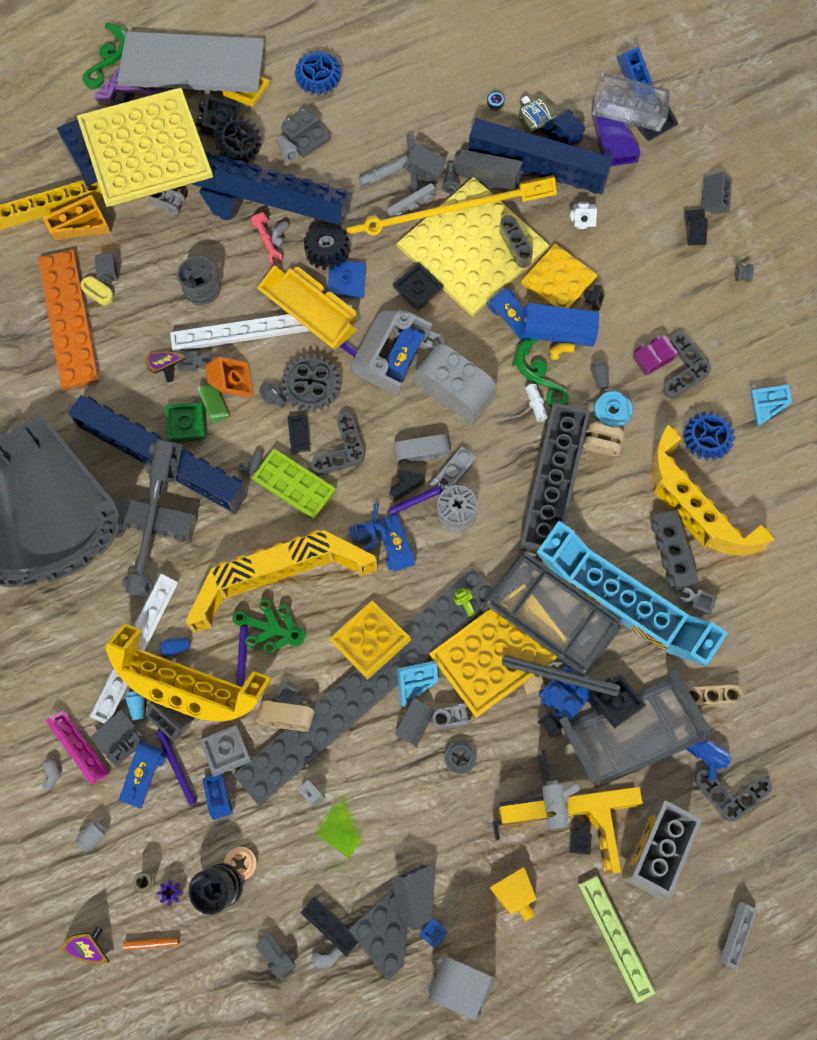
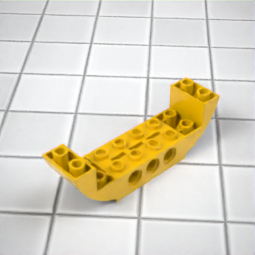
M667 425L652 458V477L656 488L654 491L656 496L670 511L678 510L681 523L705 549L709 547L721 553L739 556L764 551L775 540L771 531L760 525L746 538L742 537L739 529L729 523L727 516L720 513L715 508L714 502L702 494L701 488L689 480L688 474L677 467L675 460L670 455L675 452L682 438L675 428Z

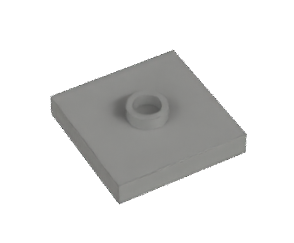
M237 724L200 739L213 777L251 762Z

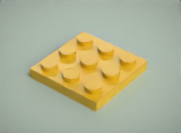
M554 244L521 281V285L549 306L571 308L583 295L584 291L597 279L598 275L557 244Z
M371 601L330 637L329 641L368 680L407 645L411 638L377 604Z

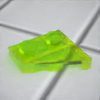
M340 802L318 830L317 834L349 859L361 844V841L344 804Z

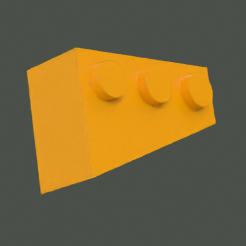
M92 194L42 217L54 240L111 233Z

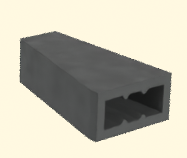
M462 150L459 156L456 155L453 166H455V174L468 179L474 177L484 185L508 192L517 189L523 162Z

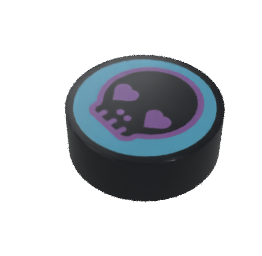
M492 92L488 95L487 105L490 109L499 110L504 106L505 98L502 93Z

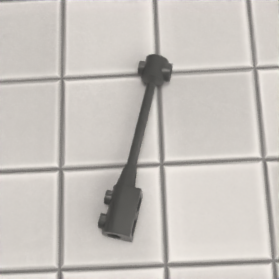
M156 439V443L150 445L149 452L153 454L152 462H148L145 468L150 478V503L137 568L135 571L130 572L129 576H125L122 582L123 587H126V593L145 596V594H150L153 587V581L148 579L149 576L144 572L158 499L161 497L166 482L175 483L182 444Z

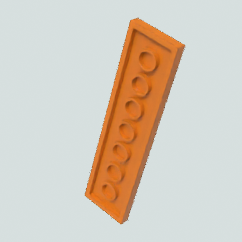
M74 250L38 257L61 388L66 390L99 382L83 292L80 286L81 281Z

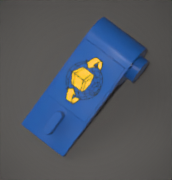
M502 288L487 300L488 308L493 314L497 316L500 314L521 341L528 339L522 338L523 307L515 299L511 289Z
M411 327L402 330L386 359L388 363L386 376L400 383L404 382L408 373V366L424 339V334Z
M394 514L376 520V524L385 528L388 537L387 542L383 541L388 556L385 559L388 570L392 569L393 572L414 566V557L398 515Z
M141 742L138 745L119 797L120 801L140 809L142 808L155 770L159 766L162 767L166 761L167 755H164L165 750L145 742Z

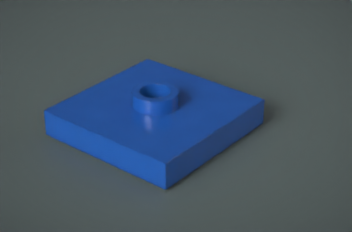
M340 262L341 266L338 268L335 265L333 266L334 269L330 270L329 267L327 292H332L337 297L364 298L366 263Z

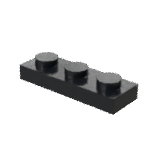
M315 896L300 912L345 956L358 944L347 930L349 928Z

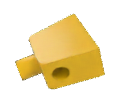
M524 867L489 888L510 915L519 911L524 921L535 916L529 904L537 899Z

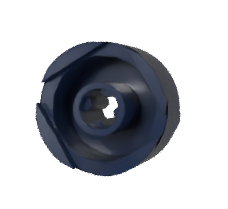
M569 109L550 119L544 125V133L547 132L548 135L547 139L571 146H576L583 140L585 126L582 122H579Z

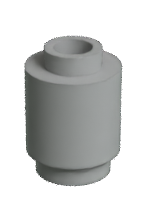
M91 821L77 835L78 838L75 842L85 852L89 849L92 850L106 836L104 833L106 828L99 821L96 823Z

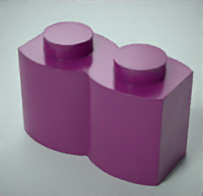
M658 336L650 342L651 344L647 346L641 345L635 350L636 353L633 359L645 376L676 359L678 352L667 336L661 338Z

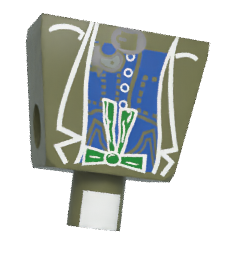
M525 96L519 102L522 106L519 111V120L526 133L536 136L544 134L545 123L558 115L542 98L531 101L528 96Z

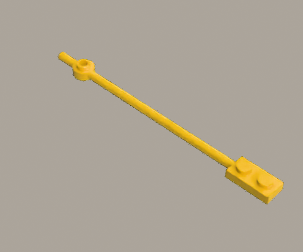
M551 175L520 182L519 189L383 220H380L377 216H369L365 219L364 224L347 227V235L366 231L369 235H377L381 232L382 227L519 196L521 201L525 202L556 195L555 176ZM371 222H375L373 227L369 226Z

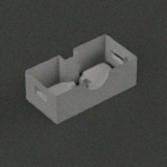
M309 780L297 789L314 808L325 799Z

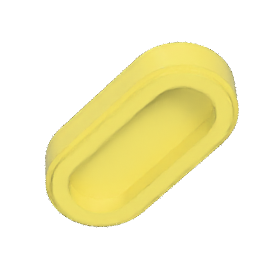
M88 276L81 281L82 291L100 305H108L113 301L114 295L112 290L95 277Z

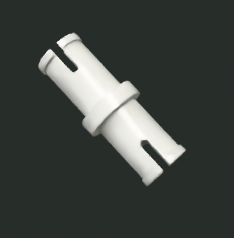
M536 384L528 385L525 387V391L530 400L529 406L534 411L536 421L543 422L548 419L543 406L544 400L540 398Z

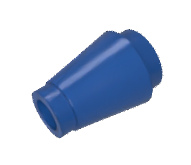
M187 637L163 640L164 642L159 643L163 658H171L190 648Z

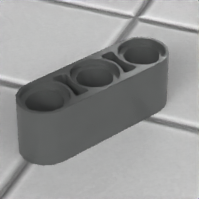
M511 215L502 217L499 232L515 263L521 268L530 266L533 250L515 217Z

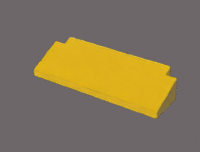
M274 265L257 287L258 290L334 350L358 331L352 326L357 321L355 319L356 311L332 292H327L324 295L322 293L324 290L323 285L299 267H295L293 270L289 268L285 274Z

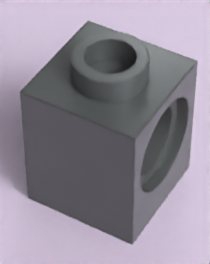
M113 253L94 255L96 275L99 281L106 284L118 281L117 262Z

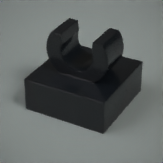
M594 285L592 291H584L583 297L586 298V303L591 304L593 310L600 311L605 293L601 285Z

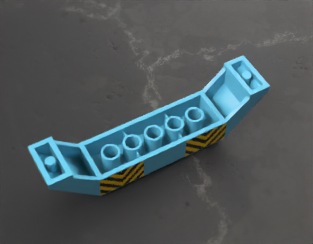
M558 521L537 551L538 556L553 572L622 620L620 623L663 652L707 666L728 634L727 631L712 621L708 622L688 615L591 551L575 534L574 530Z

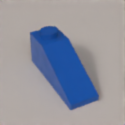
M637 47L617 56L621 72L640 104L656 98L657 95L640 48Z

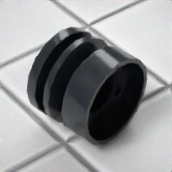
M218 863L198 872L192 878L189 884L188 895L196 910L203 914L213 915L233 905L240 899L243 892V880L241 874L234 866L228 863Z

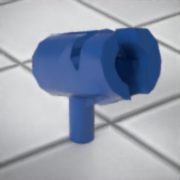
M710 739L706 743L702 741L686 749L697 759L701 758L708 766L709 780H716V769L720 770L722 767L726 769L732 759L729 757L730 752L713 743Z

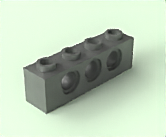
M678 510L655 514L651 521V529L653 533L656 532V546L659 551L661 550L663 556L661 563L668 573L666 577L668 586L672 587L673 592L681 591L685 587H696L699 580ZM664 530L671 531L672 536H666ZM669 548H675L678 554H671ZM674 566H680L683 569V573L676 572Z

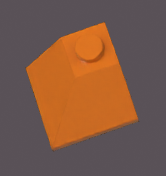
M218 357L205 366L208 383L220 392L249 398L253 397L247 362Z

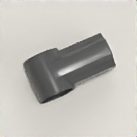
M270 933L256 944V947L268 962V967L278 980L296 966L287 952L281 949Z

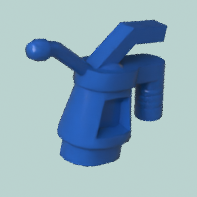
M373 504L375 511L371 521L354 524L353 527H349L353 544H360L372 538V542L361 547L366 552L379 547L377 530L381 532L383 541H388L385 528L374 523L378 513L377 504Z

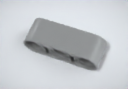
M444 434L403 440L394 444L397 464L444 458L451 454L448 437Z

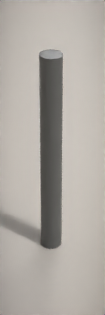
M407 134L408 154L414 146L413 134ZM410 173L413 194L419 191L418 176Z

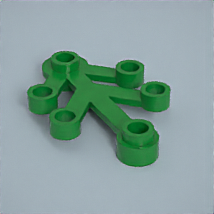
M267 599L261 600L259 607L265 613L269 623L248 617L247 613L243 610H238L233 614L232 620L236 626L249 625L265 631L255 637L248 636L245 640L248 648H255L257 644L276 635L284 637L275 643H265L264 651L272 655L276 650L288 644L299 646L305 640L304 631L300 627L294 626L289 615V608L285 605L280 606L277 613L283 618L287 629L279 627L271 610V603ZM268 603L269 606L268 608L263 609L262 604ZM282 609L287 610V613L285 615L280 614V611ZM243 615L244 618L243 620L238 621L237 616ZM298 633L299 637L292 639V634ZM250 639L255 640V643L253 645L248 644V641ZM272 645L274 648L272 651H267V646Z

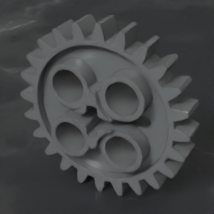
M307 354L306 359L299 356V362L293 359V366L287 364L289 371L283 370L285 377H281V382L283 383L281 384V389L284 390L282 391L283 396H287V403L291 402L292 407L298 405V411H301L304 407L306 413H308L309 408H312L315 413L316 408L319 407L323 411V405L329 408V401L335 402L334 396H339L337 390L341 389V385L338 384L341 382V377H338L339 370H335V364L330 366L329 359L324 362V356L317 359L316 354H314L313 358H310ZM303 371L307 372L305 376L299 375ZM319 374L326 375L324 378L317 377ZM300 388L305 390L302 393L296 392ZM316 391L323 392L321 395L314 394Z

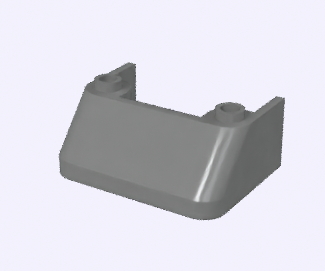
M407 311L380 312L352 361V373L398 396L402 383L386 376L388 363L378 355L394 326L399 329H408L413 324L431 331L433 324Z

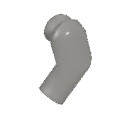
M48 759L43 763V769H45L48 776L43 787L51 791L60 777V771L57 763L54 760Z

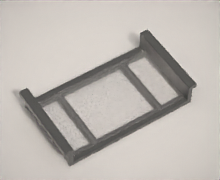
M524 552L522 557L518 556L479 607L484 613L490 608L579 672V675L588 676L621 629L618 627L622 621L620 618L526 552Z
M676 669L668 672L667 680L638 692L637 694L646 706L615 729L603 714L599 716L596 711L572 722H569L567 716L559 720L595 789L706 740L707 733L711 729Z

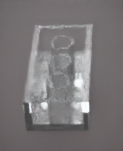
M602 73L596 86L592 115L661 131L668 116L670 90Z

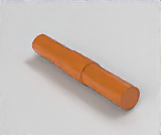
M178 937L123 942L124 950L179 946Z

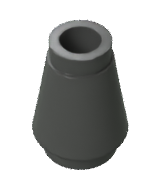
M606 361L592 363L590 370L598 389L609 388V365L606 364Z

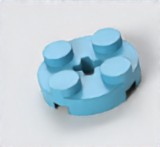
M606 392L597 400L594 407V415L596 420L605 426H618L621 428L628 423L632 415V404L628 398L626 399L619 392ZM611 406H614V409H618L615 414L608 411Z

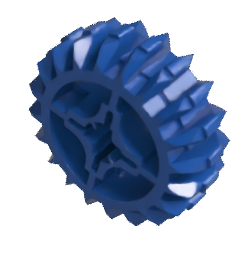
M318 50L316 53L310 51L309 55L304 54L303 59L299 58L295 66L297 84H299L300 89H304L305 93L310 91L311 95L317 93L318 96L321 93L326 95L327 91H333V87L337 88L341 80L342 73L339 62H337L336 57H332L331 53L326 55L325 51L319 53Z
M704 411L701 415L697 413L694 418L689 419V423L685 425L686 430L683 432V436H685L683 441L684 443H689L686 446L687 449H693L691 455L697 453L699 454L697 456L698 459L704 456L705 461H708L710 457L715 461L717 457L721 459L724 454L729 453V449L734 445L732 442L735 440V436H733L735 431L734 429H729L732 424L725 422L727 417L721 419L719 418L720 413L714 416L713 411H710L709 415ZM697 427L700 429L698 439L695 436V428ZM720 433L723 437L722 445H719L718 443V436Z

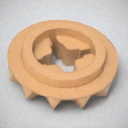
M237 847L227 853L224 863H228L236 868L237 863L234 858L242 860L247 857L244 862L247 870L243 868L238 869L242 880H247L254 874L257 867L256 857L251 850L245 847Z

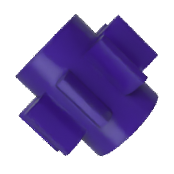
M172 880L168 881V885L161 883V892L156 893L162 897L160 903L168 901V906L170 907L172 906V901L180 903L178 897L184 894V892L178 889L181 884L173 885ZM170 887L175 892L171 897L166 895V891H170Z

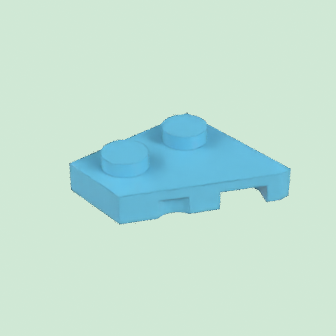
M789 385L750 391L756 426H760L792 403Z
M435 661L397 669L400 705L402 707L407 706V702L416 695L419 697L427 688L432 687L438 682V669Z

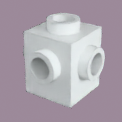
M585 201L573 204V210H570V221H573L574 227L578 229L596 227V205Z

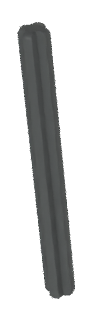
M504 655L502 659V665L505 667L613 696H618L620 686L617 684Z

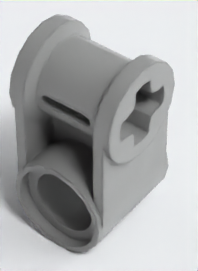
M166 190L149 195L154 207L174 215L178 214V208L181 202L185 200L184 195L175 190Z
M466 703L435 711L431 719L433 727L437 730H444L471 724V720H468ZM443 715L446 718V723L438 724L435 717Z

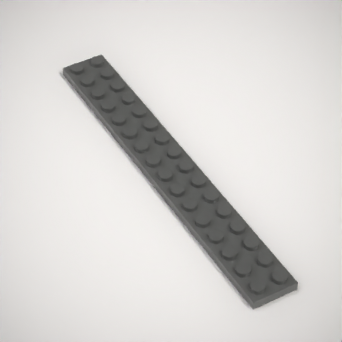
M471 568L402 628L410 636L411 641L367 680L355 669L311 707L315 713L308 732L286 729L233 776L254 801L261 806L398 686L397 669L424 663L431 657L429 653L476 618L482 612L479 607L493 589ZM459 589H470L473 598L469 601L475 612L474 615L468 616L463 604L458 606L454 602L453 597Z

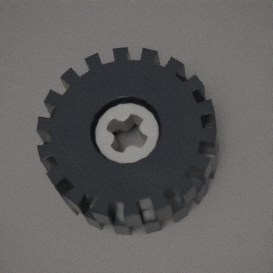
M324 223V226L317 224L316 229L314 227L310 228V232L307 231L306 237H304V249L307 261L309 260L311 265L315 264V268L318 269L322 266V270L330 267L331 270L334 269L333 266L335 265L337 268L340 267V262H346V258H349L350 245L345 229L342 230L340 225L336 227L334 223H331V226L328 223Z

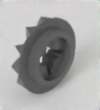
M457 741L446 749L445 763L454 773H467L476 764V751L469 743ZM465 750L464 758L469 762L461 761L459 765H456L457 758L452 754L459 755Z

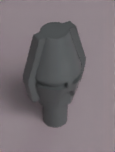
M267 382L260 386L258 391L265 402L277 404L281 408L286 405V402L281 398V391L277 386Z

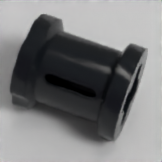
M551 711L538 721V724H542L547 730L550 738L563 728L552 716L553 713Z

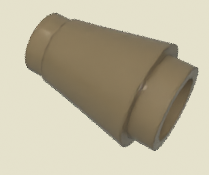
M145 871L138 873L133 880L135 890L140 893L150 891L154 886L153 876ZM146 879L149 882L148 886L144 885V881Z

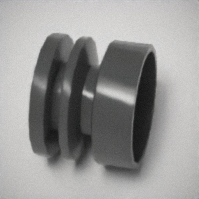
M200 256L190 257L178 267L177 278L184 296L189 302L202 306L210 304L219 296L221 290L220 281L215 267L209 259Z

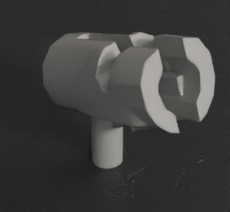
M558 780L547 781L546 786L542 787L545 812L554 814L553 817L547 819L548 830L569 827L568 809H566L565 803L568 802L569 796L580 789L576 783L563 789V784H559Z

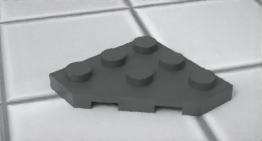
M392 889L347 929L387 980L404 966L407 927L402 926Z

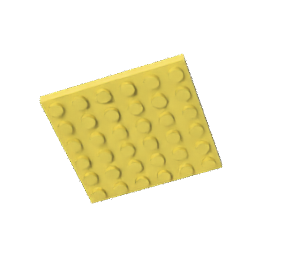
M182 88L77 115L106 207L213 177Z
M473 177L439 207L493 194ZM501 201L427 217L397 243V247L415 264L420 262L444 285L443 290L472 317L486 305L487 300L502 288H506L528 268H521L515 263L499 232L502 217L511 215L517 220L533 250L531 264L549 249V245Z

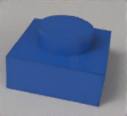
M433 918L419 933L434 949L448 934Z

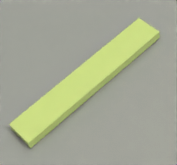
M596 875L578 884L635 1002L639 1003L656 994L598 876Z

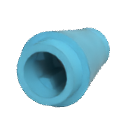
M135 691L127 692V698L125 699L132 720L143 719L145 698Z

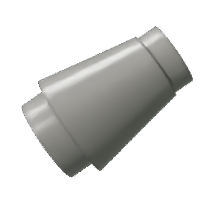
M285 135L280 136L277 142L283 158L287 161H294L299 155L298 148Z

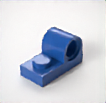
M223 774L202 778L208 811L212 820L233 814Z

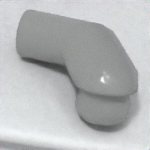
M282 221L273 229L271 241L277 247H281L284 244L281 234L289 228L286 221Z
M335 946L328 955L314 953L311 961L317 968H330L343 953Z

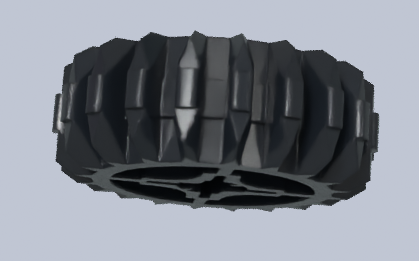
M234 115L233 120L230 116L227 117L226 121L223 119L221 125H217V131L214 133V136L217 137L214 139V143L218 144L216 150H221L220 156L225 154L228 159L231 158L234 161L244 160L246 163L249 162V158L254 159L255 154L259 153L258 148L262 145L259 142L262 136L258 135L260 130L254 129L256 123L251 125L249 124L250 119L244 121V116L238 119L237 115ZM234 128L233 134L224 136L228 129ZM251 143V148L242 151L243 145Z

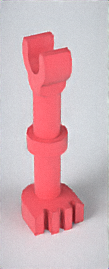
M262 212L253 216L250 222L253 227H257L259 230L260 239L269 252L270 265H274L272 259L275 257L279 258V261L282 262V255L275 250L271 242L272 237L265 229L264 224L268 222L265 213Z

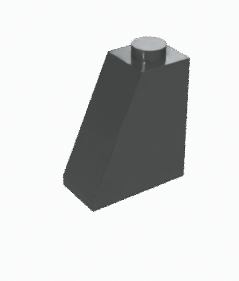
M420 864L390 878L403 927L419 930L432 919L435 878L434 864Z

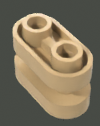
M598 421L588 424L586 433L591 437H585L583 447L593 452L609 456H619L622 447L618 443L623 442L625 435L622 428L618 426H605Z

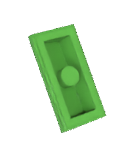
M207 385L197 388L212 424L229 417L219 391L215 387Z

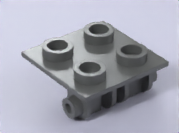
M122 710L90 736L107 756V759L116 767L129 757L141 742L147 741L145 736Z

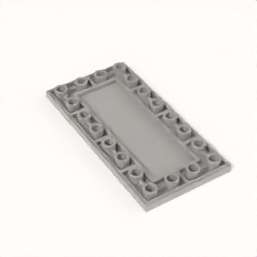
M126 31L117 82L118 85L127 87L139 86L145 88H182L258 93L264 39Z

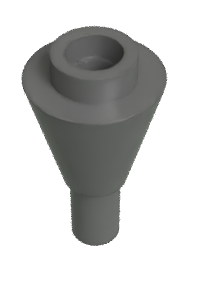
M448 163L442 190L448 194H453L460 187L454 173L453 163Z

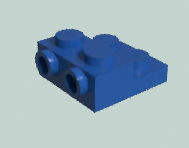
M566 666L562 669L564 671L572 672ZM553 679L540 693L539 697L542 698L540 701L547 708L552 707L556 711L555 714L559 719L567 716L570 722L588 702L587 699L590 696L589 692L591 689Z

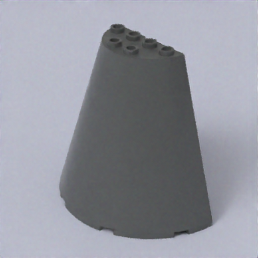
M41 415L22 425L16 426L9 435L0 434V586L37 585L36 581L47 579L49 582H52L85 568L92 563L91 558L98 553L101 556L114 541L119 529V513L112 498L44 416Z

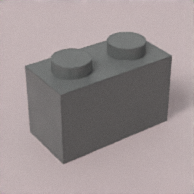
M415 143L408 154L403 168L407 169L409 173L423 178L425 182L434 184L440 177L447 160Z

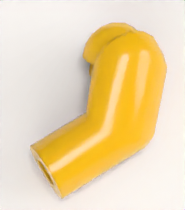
M556 344L550 349V358L558 360L562 352L574 353L575 344Z

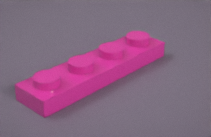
M65 710L50 716L46 720L49 727L91 785L110 774Z

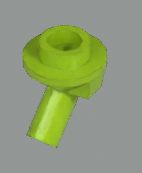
M462 588L456 591L453 597L454 602L458 606L463 604L468 616L475 614L469 601L473 598L470 589Z

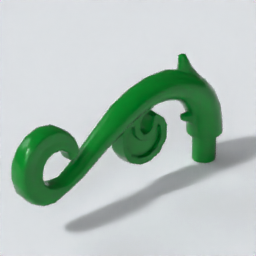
M109 22L105 24V29L111 31L115 35V39H119L117 51L115 52L112 44H103L100 47L99 54L104 61L91 67L83 75L84 85L90 89H97L104 82L103 75L97 70L114 64L122 57L126 32L117 24L113 25ZM97 71V79L90 80L89 76L91 73Z
M523 340L516 349L512 367L517 366L520 373L531 382L555 389L561 393L562 398L555 400L552 397L553 390L548 392L546 400L551 408L553 402L566 405L569 399L567 391L558 384L543 379L547 372L545 362L542 360L532 362L531 370L537 369L536 373L530 371L525 364V354L529 356V349L538 340Z

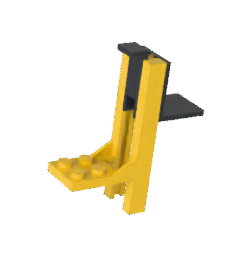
M541 750L538 753L542 785L546 786V782L550 781L546 751ZM640 787L568 797V802L565 803L566 809H568V817L585 815L600 833L598 846L600 850H603L604 858H601L603 871H607V875L621 873L610 811L633 808L643 804ZM544 797L499 802L497 805L499 821L492 822L495 841L500 840L498 826L542 821L553 817L554 814L545 812Z

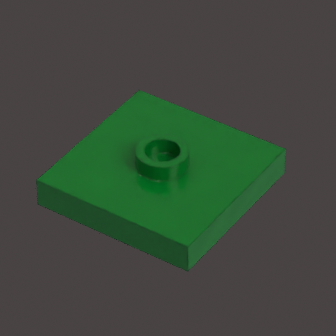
M202 402L165 405L167 441L181 442L205 439Z

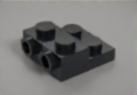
M206 95L204 100L200 101L198 111L201 112V116H198L196 126L199 127V133L214 136L215 131H217V125H221L223 119L226 121L227 117L230 116L233 120L234 115L239 116L240 104ZM234 128L228 129L224 135L233 134Z
M621 674L615 678L611 676L605 680V682L620 686L618 696L591 690L589 692L590 696L587 699L598 715L603 714L614 729L646 706L644 701Z

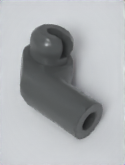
M254 452L251 462L247 464L241 463L238 467L241 474L249 475L259 469L263 454Z

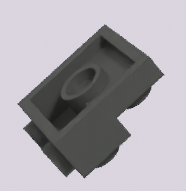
M310 108L306 110L300 109L296 117L285 119L281 126L282 135H285L298 148V153L302 158L331 140L329 133L323 128L319 118Z

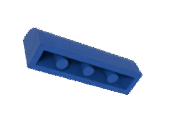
M527 303L523 310L522 338L574 343L576 345L592 347L596 342L599 329V312Z

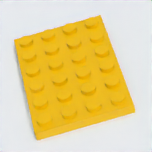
M523 584L500 601V603L512 611L528 588ZM531 594L516 615L564 648L568 640ZM491 609L429 653L476 718L535 675L503 666L502 659L504 655L546 666L558 658Z

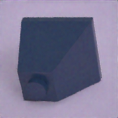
M201 188L199 191L212 213L220 216L223 220H231L235 217L243 202L242 198L210 189Z

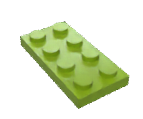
M276 449L271 451L252 477L254 482L314 521L336 491L335 487Z

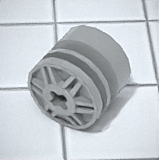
M459 485L448 487L442 491L437 504V518L440 525L452 533L465 532L471 528L476 521L478 507L476 495L467 487ZM454 504H457V506H461V508L458 509L457 507H454Z

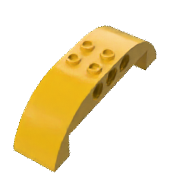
M125 623L111 637L105 647L108 658L119 677L136 693L164 707L202 720L227 721L245 715L258 703L271 682V677L253 671L243 687L143 651L139 649L142 630Z

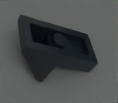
M703 209L685 210L684 220L688 246L706 245L708 219L704 218Z
M396 470L397 477L402 484L397 483L391 487L389 498L393 503L397 502L425 484V476L419 473Z

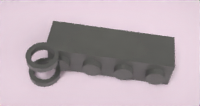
M120 498L117 510L119 513L118 532L120 530L121 532L115 538L124 535L126 529H130V527L144 533L149 504ZM157 506L152 533L161 538L173 537L178 542L184 543L185 540L191 542L197 519L193 514Z

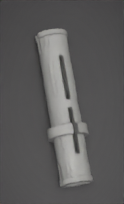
M403 156L381 168H374L370 173L359 177L358 180L361 187L365 188L375 182L379 183L381 179L404 169L403 165L407 157Z

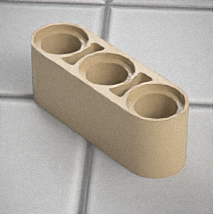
M737 685L691 687L688 689L689 693L696 697L695 703L698 708L731 706L742 698V690ZM727 691L734 692L735 700H731L727 696ZM708 692L714 693L716 697L715 701H711L708 699Z
M262 701L255 721L267 727L308 732L315 711L307 706Z

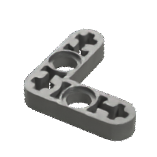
M682 332L675 333L671 343L677 350L680 359L688 368L665 384L663 391L665 396L670 399L678 397L704 380L711 371L709 362L688 336ZM676 340H683L682 344H677ZM693 352L696 358L690 360L686 357V353ZM699 367H700L701 369H702V368H705V369H706L705 372L701 371V372H699V373L697 374V376L695 375V373L698 371ZM688 375L692 378V382L685 383L682 377ZM679 383V386L676 388L675 392L673 390L669 391L670 387L674 388Z
M342 413L337 419L345 449L314 458L311 467L316 475H325L353 467L364 461L363 446L354 418L350 413ZM345 418L347 419V421H349L348 424L350 429L346 430V426L343 423V419ZM348 435L356 436V441L353 443L347 442L346 437ZM356 447L357 454H361L359 459L352 457L354 455L352 448ZM335 457H342V464L335 465L333 463ZM328 459L330 460L331 467H328ZM318 462H321L323 469L319 470L317 467Z
M708 770L698 772L694 778L696 786L719 814L729 822L741 818L772 790L770 780L765 777H759L732 798L717 779H707L710 786L716 785L707 792L706 789L709 786L706 783L702 784L700 782L702 779L700 775L708 776ZM758 782H764L766 784L764 787L766 791L761 790L755 795L753 791L759 787ZM715 790L722 792V801L718 802L713 799L712 794ZM743 794L751 796L752 802L750 805L742 803L741 797ZM737 805L741 807L734 812L735 817L727 815L729 812L728 807L730 809Z

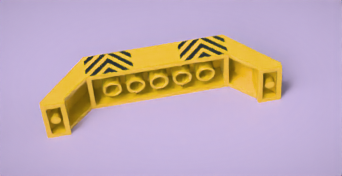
M315 530L310 532L308 536L302 538L297 536L292 538L290 542L284 544L276 543L270 549H258L252 555H241L236 557L234 561L228 563L224 561L216 564V567L211 568L190 610L186 623L191 631L196 633L212 627L211 621L222 601L226 598L332 562L358 572L360 577L377 571V560L374 555L325 530Z

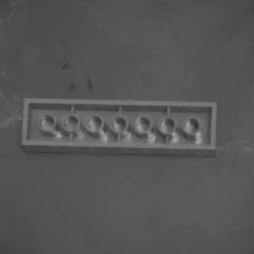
M553 402L520 551L537 554V551L558 521L566 524L590 410Z

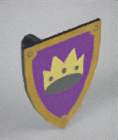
M169 351L151 352L146 357L145 363L151 372L156 374L163 371L166 382H172L174 379L170 367L187 359V357Z
M95 927L92 934L87 932L68 937L61 948V952L80 961L96 964L110 962L97 943L102 933V929L99 927Z

